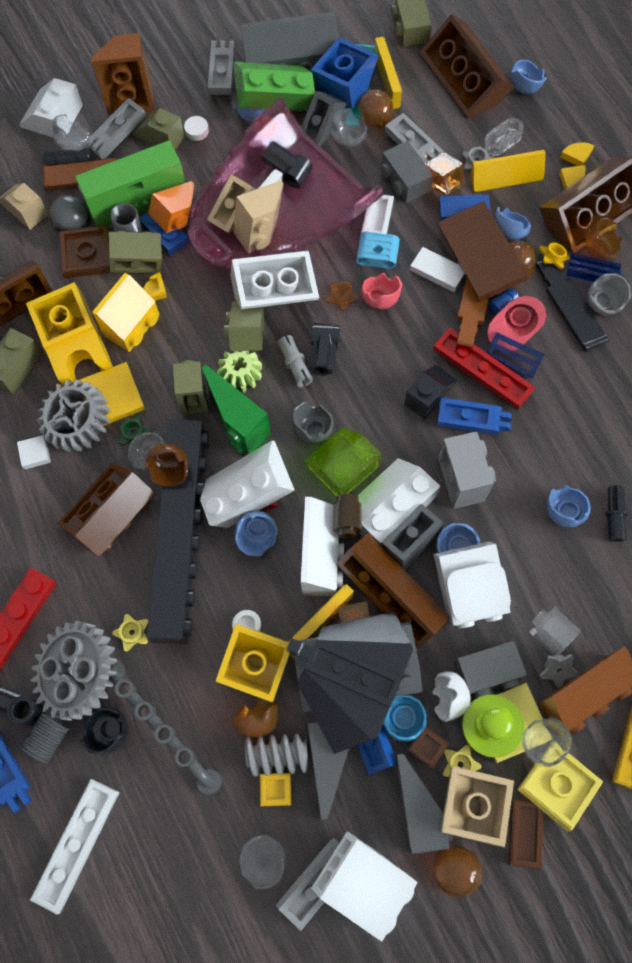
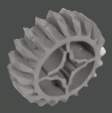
M77 379L74 383L66 380L64 387L61 384H56L55 392L48 391L50 397L47 400L41 399L44 408L37 409L39 414L42 415L37 419L38 424L41 425L39 431L45 436V440L53 444L55 448L63 449L67 452H72L73 449L82 452L83 445L91 448V441H100L97 435L100 432H106L103 424L110 421L105 415L111 412L109 407L106 406L108 401L98 388H94L91 383H83ZM81 398H86V399H87V400H85V401H83V402L78 401V402H76V403H73V400H76V399H81ZM65 429L67 431L70 429L75 430V432L69 434L61 433Z

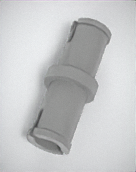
M287 335L288 342L285 336L280 338L278 346L286 359L285 365L287 369L291 370L297 386L303 387L302 381L305 386L309 385L313 381V377L305 365L306 359L304 354L299 352L291 335Z

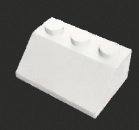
M309 251L232 259L230 275L235 299L241 309L319 299Z
M275 441L268 442L206 479L200 501L209 525L229 528L236 524L246 513L259 511L295 491Z
M398 458L358 495L359 502L362 503V531L360 534L364 537L369 533L382 546V542L420 504L427 507L437 497L440 485L421 467Z
M305 497L301 567L302 595L334 596L337 588H341L343 585V571H337L338 565L336 563L344 556V544L338 543V533L333 531V505L313 497Z

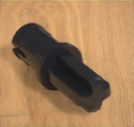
M620 485L609 486L607 489L608 511L605 512V516L608 517V541L624 542L627 541L626 517L629 516V513L625 511V489Z

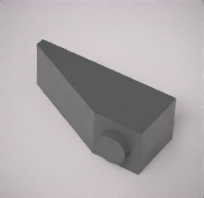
M318 722L308 723L321 820L328 819L349 749L334 754Z
M404 754L396 755L409 853L415 854L450 849L449 841H453V835L441 832L443 812Z

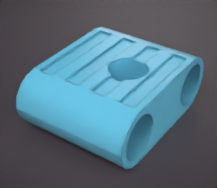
M362 232L360 234L356 262L362 266L385 269L395 268L400 241L399 237L390 234Z

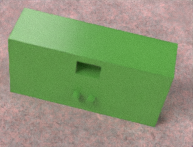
M170 140L75 176L96 227L112 224L110 213L113 207L118 204L129 203L137 209L139 214L149 210L152 194L185 183L181 162Z

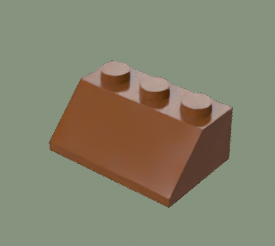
M140 33L114 36L91 57L108 115L113 114L128 98L144 109V111L155 110L153 86Z
M625 646L614 651L538 703L559 735L569 732L570 735L577 733L586 726L583 720L590 715L597 718L610 709L607 705L610 701L616 698L620 702L632 694V660L629 651Z

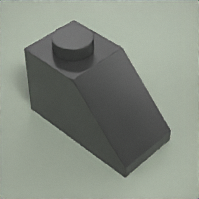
M315 91L297 138L319 149L338 126L347 103L327 92Z

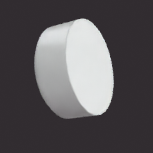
M190 117L184 124L186 136L190 140H203L209 133L208 123L203 117Z
M240 611L232 621L233 630L237 623L256 631H261V620L254 611Z

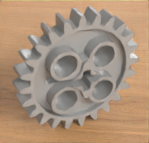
M75 621L74 624L66 622L64 628L57 626L56 635H47L49 643L40 644L43 650L42 655L35 654L39 664L32 666V670L37 671V676L33 677L31 682H36L38 686L32 692L33 694H41L37 704H43V712L51 713L52 718L72 721V719L81 720L83 715H92V708L99 709L101 707L99 698H108L105 688L114 686L109 681V676L116 675L117 672L111 670L110 665L116 663L117 659L110 658L109 655L115 648L107 646L110 637L103 636L104 630L95 628L96 625Z

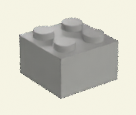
M477 431L444 439L439 453L438 462L453 509L485 502L496 481L494 469L492 466H488L485 458L487 456L485 442L479 439Z

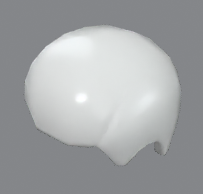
M448 671L439 673L435 678V688L432 694L438 696L440 702L434 708V711L440 720L448 722L460 717L469 709L470 692L465 681L457 673Z

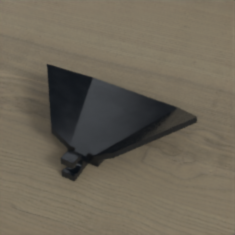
M395 612L324 626L321 628L313 647L291 638L287 646V652L307 660L297 685L334 754L377 738L389 708L393 703L413 652V647Z

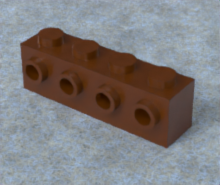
M369 533L353 545L336 563L384 614L395 612L400 623L410 622L415 646L418 649L432 638L450 618Z

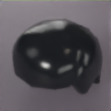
M101 707L93 711L92 715L82 724L84 737L81 740V744L92 754L107 755L119 750L128 734L126 717L116 708Z

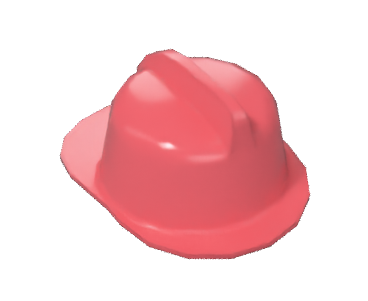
M530 296L517 297L510 301L489 324L487 333L492 346L499 351L505 352L514 351L523 346L545 323L546 310L542 302Z

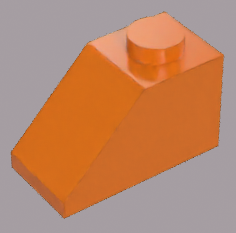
M190 181L152 194L148 214L167 233L187 225L194 183Z

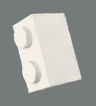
M56 78L52 79L39 90L20 122V127L63 141L83 106L76 84Z

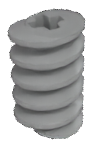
M296 733L292 743H289L287 735L283 734L280 744H277L274 735H270L268 744H265L262 736H258L256 745H253L250 737H246L245 760L247 771L250 768L255 777L259 775L260 768L262 767L265 775L269 776L273 766H275L278 775H282L284 767L287 765L290 774H294L297 764H299L302 772L307 773V738L305 737L304 742H302L299 734Z

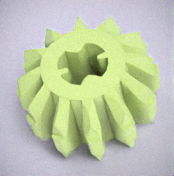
M225 351V359H219L217 373L236 389L241 387L244 393L246 386L255 388V381L260 380L262 377L260 372L262 364L260 361H257L258 357L255 352L249 354V351H233L234 353L230 354Z

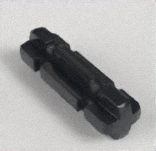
M80 149V152H77V150L57 151L55 154L54 151H46L43 158L46 166H55L57 163L63 165L92 161V154L89 149Z

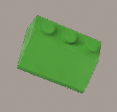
M248 62L233 63L239 108L308 111L315 94L312 72L304 66Z

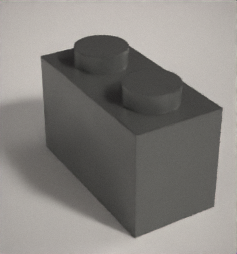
M408 140L383 152L382 164L380 165L381 172L385 178H389L398 196L401 195L406 203L431 191L434 175Z
M420 504L382 542V547L406 571L437 539L442 530L443 521L424 505Z
M514 641L460 657L454 662L458 675L465 681L470 695L474 694L476 699L484 695L493 694L491 689L501 685L504 690L521 685L519 680L527 676Z

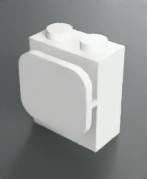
M488 541L433 554L445 611L450 616L448 622L453 626L457 625V628H467L475 625L474 621L485 619L486 622L497 621L503 618V614L511 613L509 607L511 598L505 571L500 565L495 543Z
M347 831L311 889L325 903L380 941H383L386 934L390 933L395 927L397 916L403 906L413 897L414 888L418 882Z

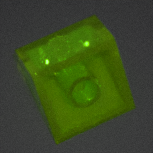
M342 427L306 458L304 463L338 496L351 492L378 468L381 463L382 453L362 434Z

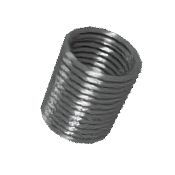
M121 203L113 207L110 218L115 232L142 233L138 212L133 205Z
M42 713L35 726L31 729L32 731L24 740L25 742H22L20 749L33 759L43 764H48V761L52 758L51 756H54L53 753L59 747L58 745L66 737L65 734H68L69 728Z

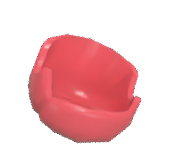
M381 273L377 277H370L364 280L361 296L373 308L388 309L397 303L402 289V282L398 276L389 279L385 273Z

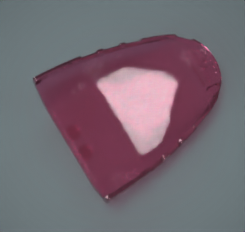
M280 97L246 129L244 138L236 147L232 146L229 149V156L223 164L216 166L215 175L208 184H204L191 207L188 234L194 249L204 260L217 267L231 269L232 259L292 253L322 239L351 221L383 196V189L380 185H377L375 188L361 185L303 132L289 111L285 100ZM274 140L293 155L300 154L305 156L312 163L313 170L298 189L290 187L282 179L283 190L278 219L270 245L262 250L247 253L233 233V230L228 233L208 221L207 218L231 174L258 189L272 171L275 170L261 160L266 147Z

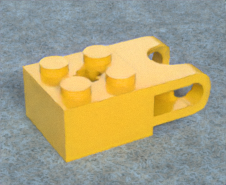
M75 282L26 303L56 377L63 386L66 380L75 382V368L82 360H93L100 367L101 371L113 367L85 297Z

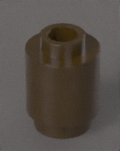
M340 494L336 496V501L333 503V531L338 533V536L341 538H354L357 533L362 531V503L359 502V496Z

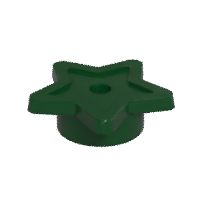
M138 415L124 423H118V427L122 432L119 440L121 445L133 443L138 448H141L143 437L151 433V428L142 425Z

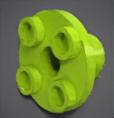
M490 694L481 696L470 703L469 709L462 717V730L467 743L474 751L485 757L497 758L510 754L519 746L524 734V722L519 709L513 702L503 696Z

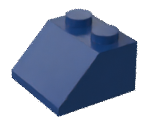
M339 37L311 69L315 91L327 92L346 102V106L353 109L367 92L378 55Z

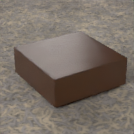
M425 727L423 732L414 739L407 752L432 770L449 743Z

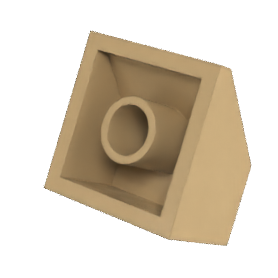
M281 180L236 198L233 233L247 253L262 250L270 245L278 219L283 182Z
M451 766L441 832L494 846L505 847L514 780Z

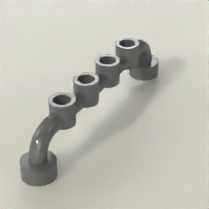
M117 660L116 663L110 665V669L117 672L116 675L109 676V681L114 684L117 696L127 700L135 709V716L139 720L147 722L153 729L155 739L159 743L167 745L174 753L177 765L187 768L196 778L197 787L200 792L207 795L217 793L222 786L221 775L216 770L204 769L199 764L194 751L185 748L177 739L175 730L171 726L164 724L156 715L155 707L145 702L136 692L135 684L124 678L125 667L120 661ZM129 684V686H130L129 692H128L127 694L123 695V694H122V688H123V686ZM149 707L150 712L148 716L142 717V709ZM168 729L170 731L169 738L162 740L161 732ZM184 752H189L190 760L183 764L181 762V755Z

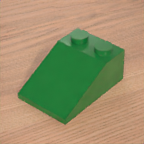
M205 364L202 370L206 384L230 441L229 445L238 454L243 452L248 455L257 450L271 435L268 414Z

